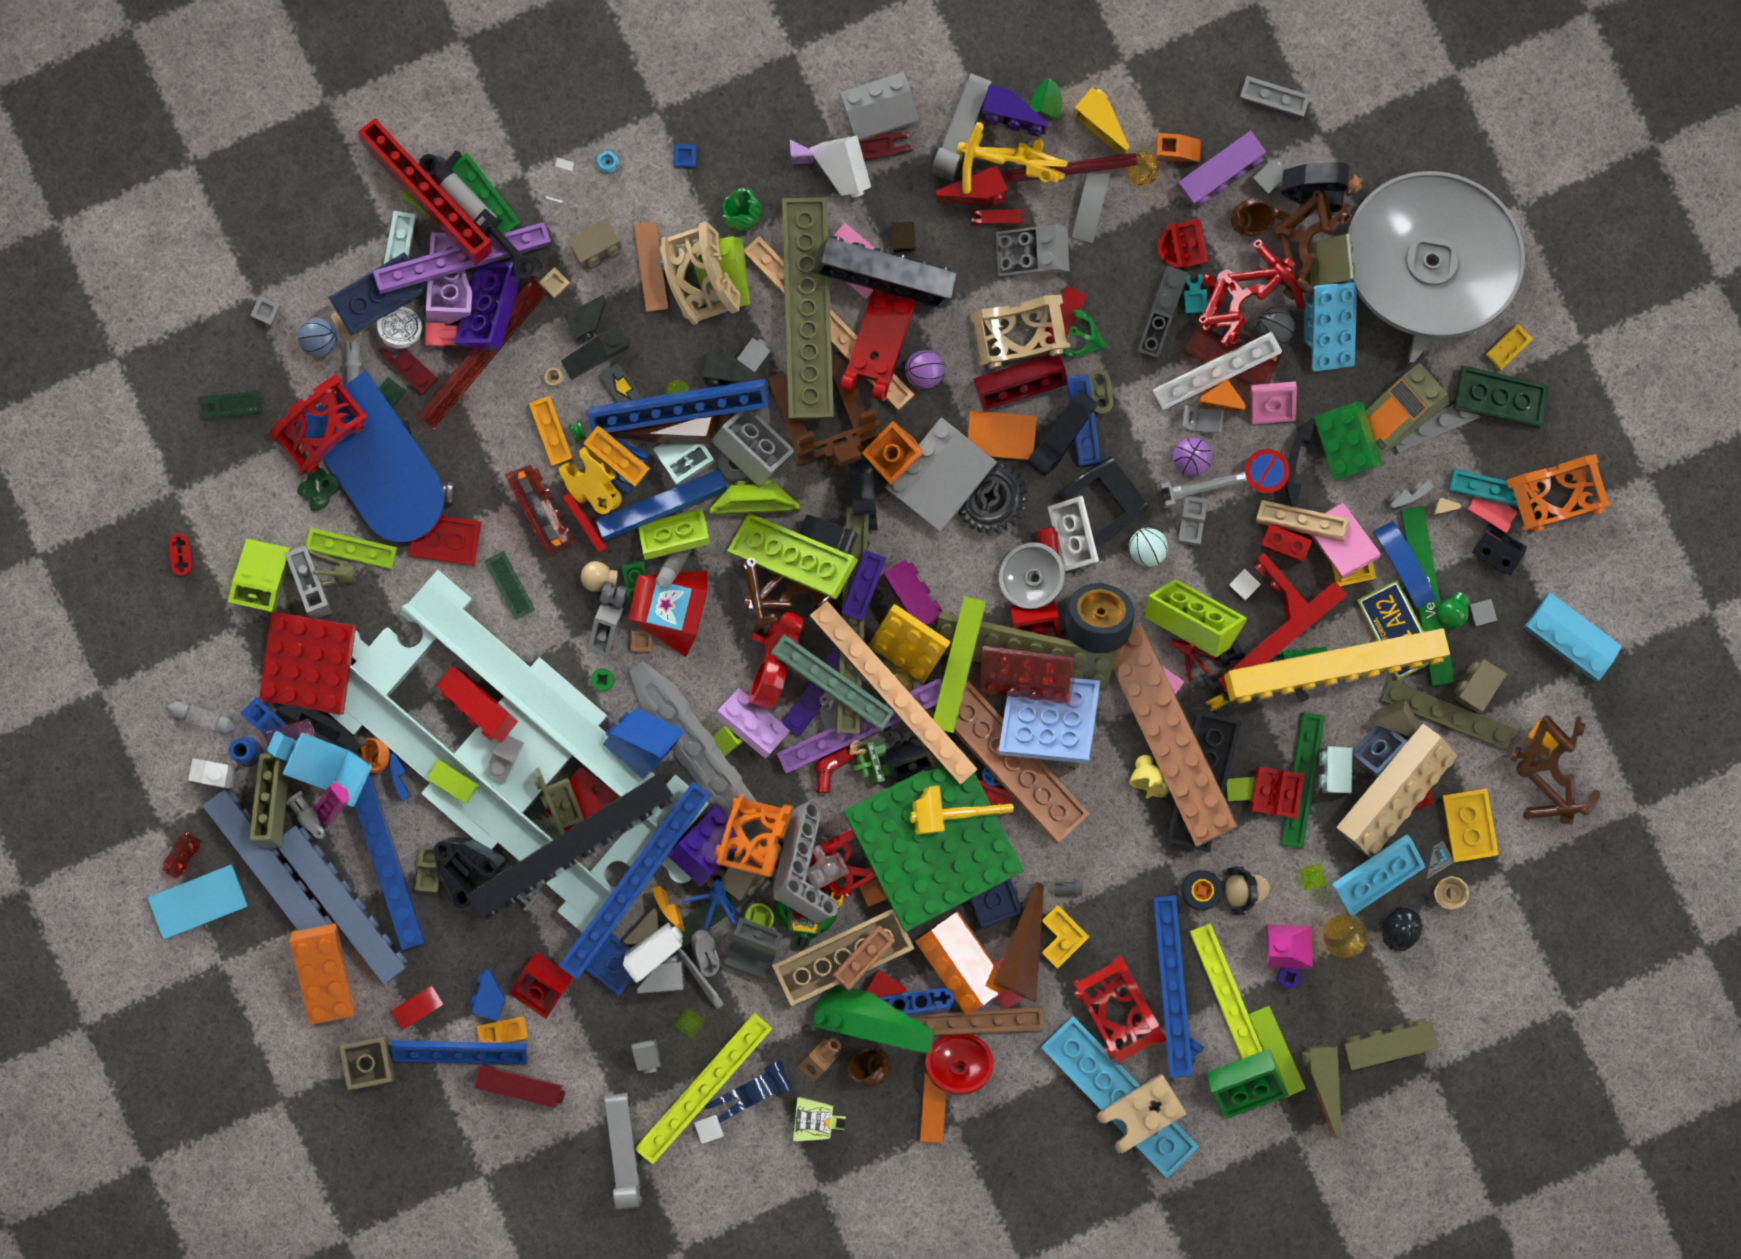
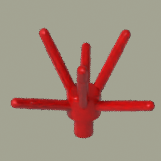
M1172 639L1171 647L1180 649V653L1185 656L1188 681H1192L1190 658L1207 674H1210V670L1194 653L1215 661L1220 660L1219 657H1214L1207 652L1196 649L1195 644H1190L1186 640Z

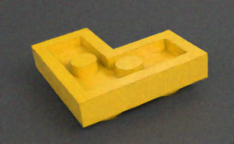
M1059 905L1042 920L1057 937L1041 953L1057 969L1089 938Z

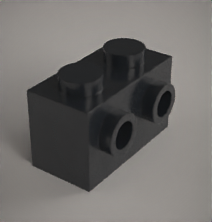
M1488 524L1475 543L1472 553L1480 561H1487L1497 571L1511 576L1525 555L1527 546Z

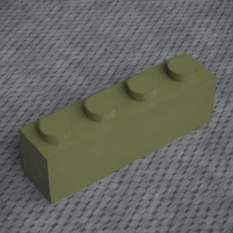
M259 754L250 841L259 848H281L289 781V776L284 775L283 772L288 761L274 757L272 754Z
M1424 1018L1412 1021L1413 1026L1404 1028L1403 1024L1390 1027L1391 1031L1382 1033L1380 1029L1368 1032L1369 1037L1360 1038V1035L1346 1038L1347 1042L1342 1043L1349 1070L1439 1049L1433 1023L1430 1021L1426 1022Z

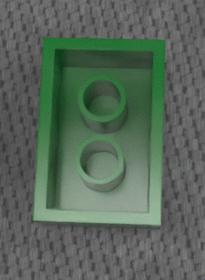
M1363 402L1352 403L1314 417L1334 481L1343 480L1383 466Z

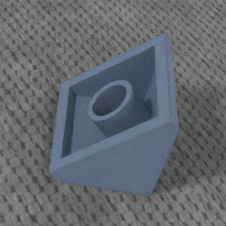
M1376 725L1352 750V755L1374 777H1378L1408 741L1395 731Z

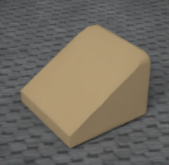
M1440 498L1436 502L1432 516L1459 510L1461 505Z

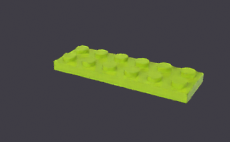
M748 513L727 550L730 555L745 561L749 558H754L756 566L834 599H837L858 561L854 556L751 513Z

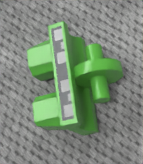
M874 742L860 746L861 749H866L864 755L857 756L859 765L854 766V771L861 769L863 778L869 776L871 785L883 782L885 778L892 775L887 764L880 766L878 757L887 755L884 743L874 744Z

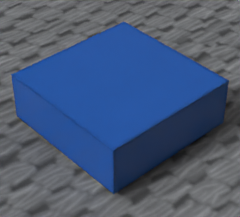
M674 144V167L696 168L697 145Z

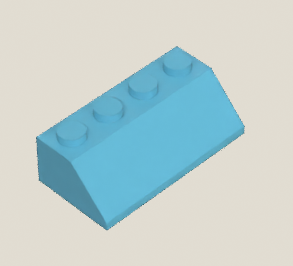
M1551 592L1548 593L1523 627L1594 682L1602 678L1622 647Z

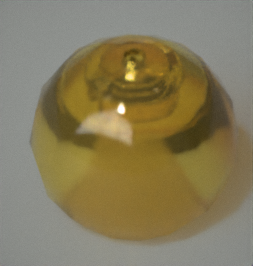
M1339 914L1332 917L1327 922L1323 932L1326 948L1340 958H1351L1361 953L1366 946L1368 938L1365 924L1352 914Z

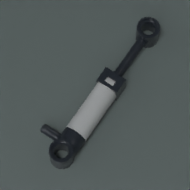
M455 150L447 160L442 156L433 154L422 156L419 160V165L486 237L492 235L516 260L514 263L516 275L525 279L538 278L543 270L541 261L535 257L522 255L497 228L503 220L493 210L488 209L451 169L462 157V154ZM432 161H435L436 167L432 171L430 166ZM528 262L531 264V270L529 273H527L525 269L526 264Z

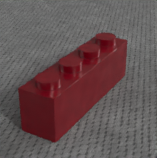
M1047 355L973 378L980 404L983 411L1065 386L1067 385V375L1060 355Z

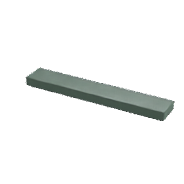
M783 634L771 651V654L879 730L882 731L895 713Z

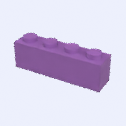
M1249 131L1179 181L1177 186L1192 207L1196 204L1202 206L1210 200L1209 195L1214 191L1220 193L1226 189L1228 181L1233 178L1237 181L1246 174L1245 169L1252 165L1255 168L1264 161L1263 157L1266 154V150L1252 131Z

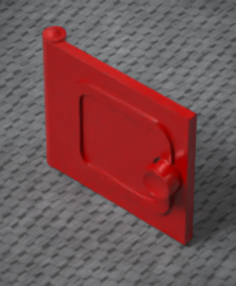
M583 766L579 767L569 781L584 820L621 797ZM550 808L544 813V816L548 819L552 815ZM580 822L575 823V824H573V825H570V826H568V827H565V828H564L565 832L568 831L569 829L573 828L574 826H576V825L579 824Z

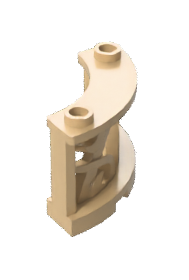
M707 221L700 223L698 228L671 237L665 236L661 238L660 254L663 258L666 277L684 318L688 319L693 325H696L700 320L727 311L731 313L739 311L740 292L730 280L727 272L722 273L718 262L722 260L719 248V233ZM699 238V241L693 245L692 240ZM685 243L687 251L683 247L677 248V245ZM701 254H702L703 262H701V261L698 259L699 257H701ZM690 261L696 267L706 269L708 276L702 282V290L693 287L684 280ZM709 282H711L713 288H709ZM706 300L708 307L699 309L700 306L704 305Z
M1062 295L1042 296L1022 302L1021 306L1009 308L1008 305L981 309L971 313L970 320L971 323H974L980 353V366L996 369L1002 367L1003 363L1035 358L1050 354V356L1061 355L1064 349L1070 348V343H1067L1060 308V304H1063ZM1049 311H1050L1051 322H1048V319H1049ZM1036 313L1037 318L1035 320H1040V323L1031 322V314ZM1020 315L1026 324L1033 328H1038L1031 341L1025 347L1012 342L1004 336L1014 329L1017 321L1016 316ZM1004 319L1008 320L1009 326L1000 331L999 329L1004 328L1001 325V321ZM984 322L992 333L989 336H986ZM1053 327L1055 343L1047 344L1046 339L1049 336L1053 337V335L1046 332V328ZM998 340V342L993 344L992 349L1000 348L1001 353L999 355L990 356L988 341ZM1040 343L1042 348L1033 350ZM1009 349L1017 352V354L1008 355Z

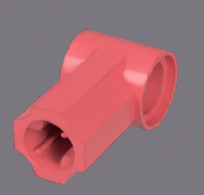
M426 323L425 346H459L454 343L459 326H448L443 323Z

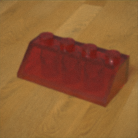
M983 646L980 676L981 691L992 695L998 693L1006 694L1010 697L1021 696L1029 697L1033 700L1044 699L1052 700L1055 703H1070L1075 681L1073 657Z

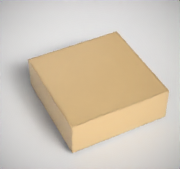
M555 267L539 282L554 299L571 284Z

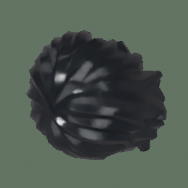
M1397 907V911L1391 913L1383 922V942L1389 946L1390 950L1406 951L1420 939L1423 927L1422 919L1412 909Z

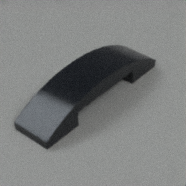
M1310 418L1297 434L1287 458L1289 477L1285 487L1289 504L1292 507H1297L1302 486V484L1293 483L1301 442L1309 443L1311 441L1315 422L1313 418Z
M299 706L279 707L278 711L297 721H301L305 714L340 732L341 735L337 742L357 752L361 751L360 744L351 732L330 716Z

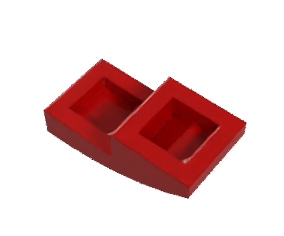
M430 986L390 1012L401 1030H404L443 1006V1003L433 987Z

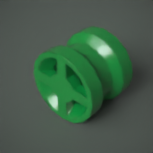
M605 668L596 670L591 677L593 686L600 691L611 689L615 682L613 674Z

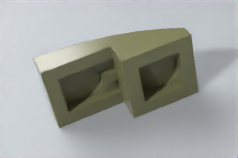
M420 845L415 892L438 895L440 878L437 875L434 846Z

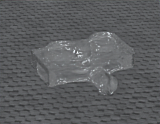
M821 845L812 848L818 861L814 866L805 871L815 890L849 873L840 853L833 856H825Z

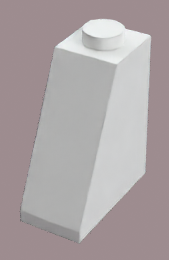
M857 136L822 142L810 147V150L813 151V156L841 196L850 194L851 198L858 197L864 194V190L871 187Z
M192 758L188 780L233 789L237 767Z
M668 922L625 952L623 966L636 983L682 946L683 935L677 926L673 927Z

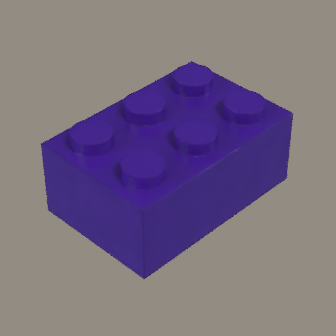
M717 806L678 843L668 856L700 887L722 866L717 864L718 858H714L717 845L722 844L729 817ZM735 848L729 850L727 860L737 851Z

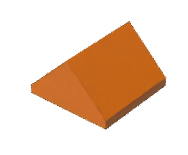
M1228 379L1201 396L1197 403L1200 406L1242 413L1245 410L1244 402Z
M892 421L862 454L892 485L923 452L916 439Z

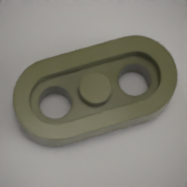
M1097 369L1089 375L1092 398L1097 402L1100 399L1106 402L1105 407L1097 405L1094 410L1095 413L1103 415L1108 413L1113 407L1112 388L1109 374L1104 370ZM1100 377L1103 380V384L1096 385L1094 380Z

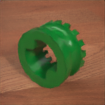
M580 420L575 425L569 424L571 432L574 433L573 437L576 443L581 438L586 439Z

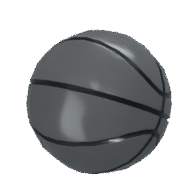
M1280 307L1267 308L1260 313L1256 320V333L1258 337L1272 332L1280 346L1292 338L1295 331V322L1287 310Z

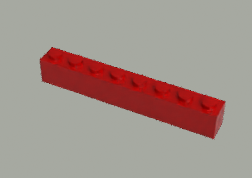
M376 118L358 131L362 145L475 266L493 252L491 241Z

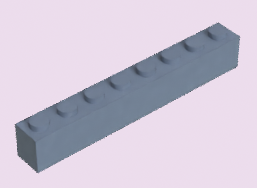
M223 789L203 805L207 813L298 931L335 924L329 915L324 916L319 910L322 906L315 897L311 899L306 893L309 889L301 879L297 881L292 875L295 872L292 866L287 861L285 863L282 862L279 858L281 852L278 848H259L250 841L252 814L246 808L242 810L238 804L240 799L234 791L231 790L229 792Z
M295 825L282 835V845L279 850L384 985L389 983L408 968L405 964L407 962L406 957L401 951L396 953L391 945L394 944L387 933L382 935L378 929L380 924L373 915L368 917L364 911L366 909L365 904L359 897L355 899L350 892L353 890L346 880L341 882L336 875L339 871L332 862L327 864L323 858L325 855L324 851L318 844L314 846L310 842L311 835L306 828H300Z

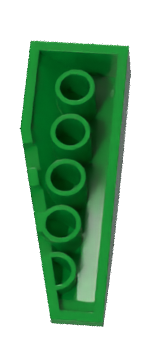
M841 985L834 986L816 1004L812 1023L813 1027L930 1054L934 1036L932 1029L916 1019L910 1018L903 1011L892 1007L891 1004L879 999L875 994L854 988L848 990L845 986Z

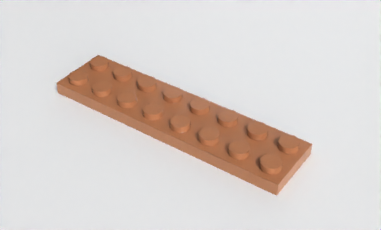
M968 681L954 733L1046 834L1058 844L1090 813L1040 759L999 755L1004 719Z

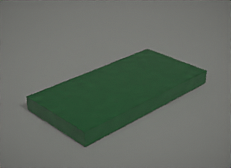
M1462 365L1459 371L1453 409L1540 429L1542 427L1548 385Z

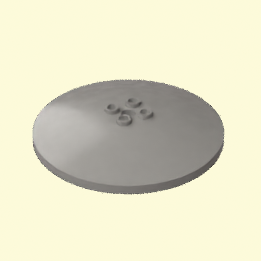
M1423 171L1402 175L1382 184L1358 207L1347 233L1353 242V252L1351 255L1356 270L1354 279L1351 281L1356 282L1357 294L1364 304L1381 320L1412 335L1426 338H1453L1482 329L1497 319L1507 309L1516 295L1523 277L1525 266L1524 244L1512 214L1489 190L1459 175L1446 172ZM1434 258L1438 264L1430 266L1427 264L1426 259Z

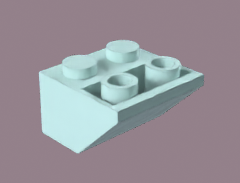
M669 440L668 444L661 443L653 449L677 486L715 462L703 444Z
M1324 747L1323 751L1319 752V765L1323 766V774L1318 776V788H1322V793H1351L1352 748Z

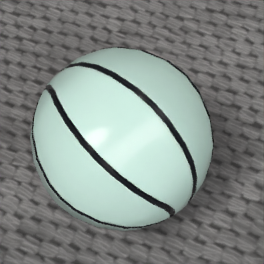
M1142 528L1135 532L1130 539V555L1141 566H1156L1166 558L1168 552L1167 539L1157 529Z

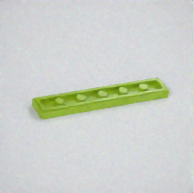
M967 596L963 598L933 719L942 730L951 733L955 731L987 602Z

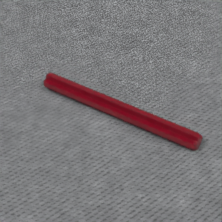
M1136 153L1071 161L1067 163L1066 167H1047L1062 172L1066 176L1137 166L1138 157ZM1027 168L1006 171L1008 183L1037 180L1040 178L1028 177L1026 175Z

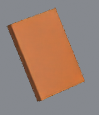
M970 411L968 439L991 458L1028 460L1034 452L1037 416Z

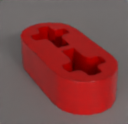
M174 534L169 540L171 567L175 574L186 576L193 569L190 540L183 534ZM177 538L185 541V545L181 547L182 553H179L178 547L174 546V543L178 541ZM180 556H183L184 563H188V567L184 568V572L176 568V565L180 564Z

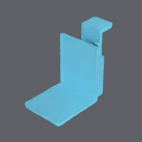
M275 731L267 748V751L274 757L288 761L283 772L286 776L325 790L335 781L339 785H343L350 797L347 805L354 807L372 768L370 764L352 751L302 732L299 739L295 740L279 731Z

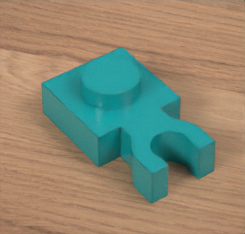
M1202 274L1197 275L1198 282L1195 284L1191 283L1190 275H1187L1185 283L1189 291L1183 292L1185 314L1204 313L1208 304L1206 289L1200 290L1203 281Z

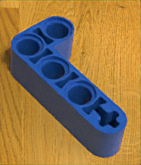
M947 988L879 997V999L891 1004L892 1007L897 1003H903L906 1006L903 1012L910 1018L947 1013L954 1007V995ZM941 997H946L947 1004H942ZM931 998H934L935 1006L933 1007ZM924 999L928 1004L925 1008H918L915 1005L916 1002ZM873 1041L874 1043H876V1044H878V1045H883V1044H884V1043H879V1042Z

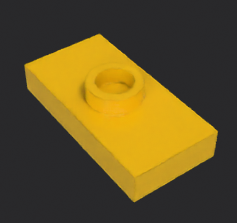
M1516 324L1485 356L1501 371L1533 338L1519 324Z

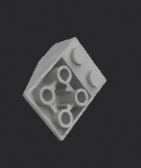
M1053 224L996 232L998 276L1070 272L1067 227Z

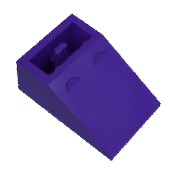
M989 85L981 118L985 119V123L993 126H998V123L1005 124L1007 129L1019 131L1020 128L1029 130L1028 134L1039 137L1041 134L1047 133L1049 123L1013 91Z

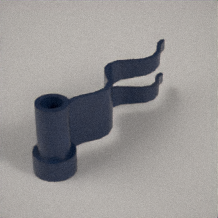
M778 1060L765 1067L766 1072L735 1088L706 1104L704 1107L709 1109L740 1098L739 1102L718 1117L720 1123L778 1091L782 1095L792 1090L793 1087L783 1070L784 1066L781 1060Z

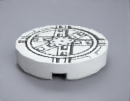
M405 307L397 308L377 322L379 338L387 346L396 349L407 348L410 344L416 343L422 333L419 316L411 309Z

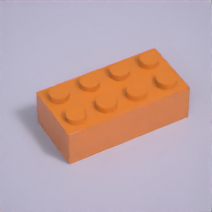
M336 923L291 932L290 946L309 1025L354 1016L355 1001Z

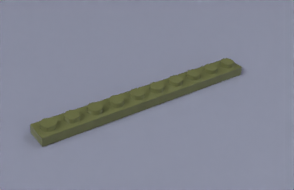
M846 508L845 528L858 533L849 554L858 561L843 586L842 609L868 546L869 514L854 516L853 508ZM842 614L841 617L864 640V618L861 622ZM840 651L839 673L861 688L862 674ZM838 701L836 733L859 734L860 716Z

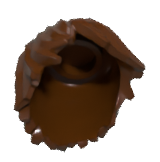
M1255 198L1240 202L1231 213L1233 230L1239 233V235L1249 237L1265 235L1267 231L1273 228L1275 217L1272 213L1274 208L1271 204H1267L1268 202H1263L1260 199L1256 200Z
M878 1047L874 1050L865 1048L862 1051H858L857 1055L852 1054L847 1066L850 1080H854L858 1084L861 1083L863 1086H876L883 1083L889 1075L891 1059L885 1051Z

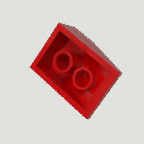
M996 165L971 176V192L969 194L963 193L961 180L935 191L936 203L984 206L991 204L994 207L1004 202L1008 189Z

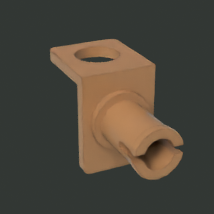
M831 1038L829 1041L823 1039L798 1068L815 1082L841 1054L839 1052L841 1049L840 1042L834 1038ZM807 1064L812 1065L815 1068L816 1073L810 1072L807 1068Z

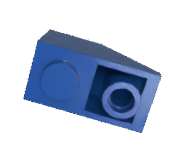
M485 969L484 973L480 972L476 985L480 987L477 995L473 994L469 1007L473 1008L471 1013L498 1021L506 998L492 970Z

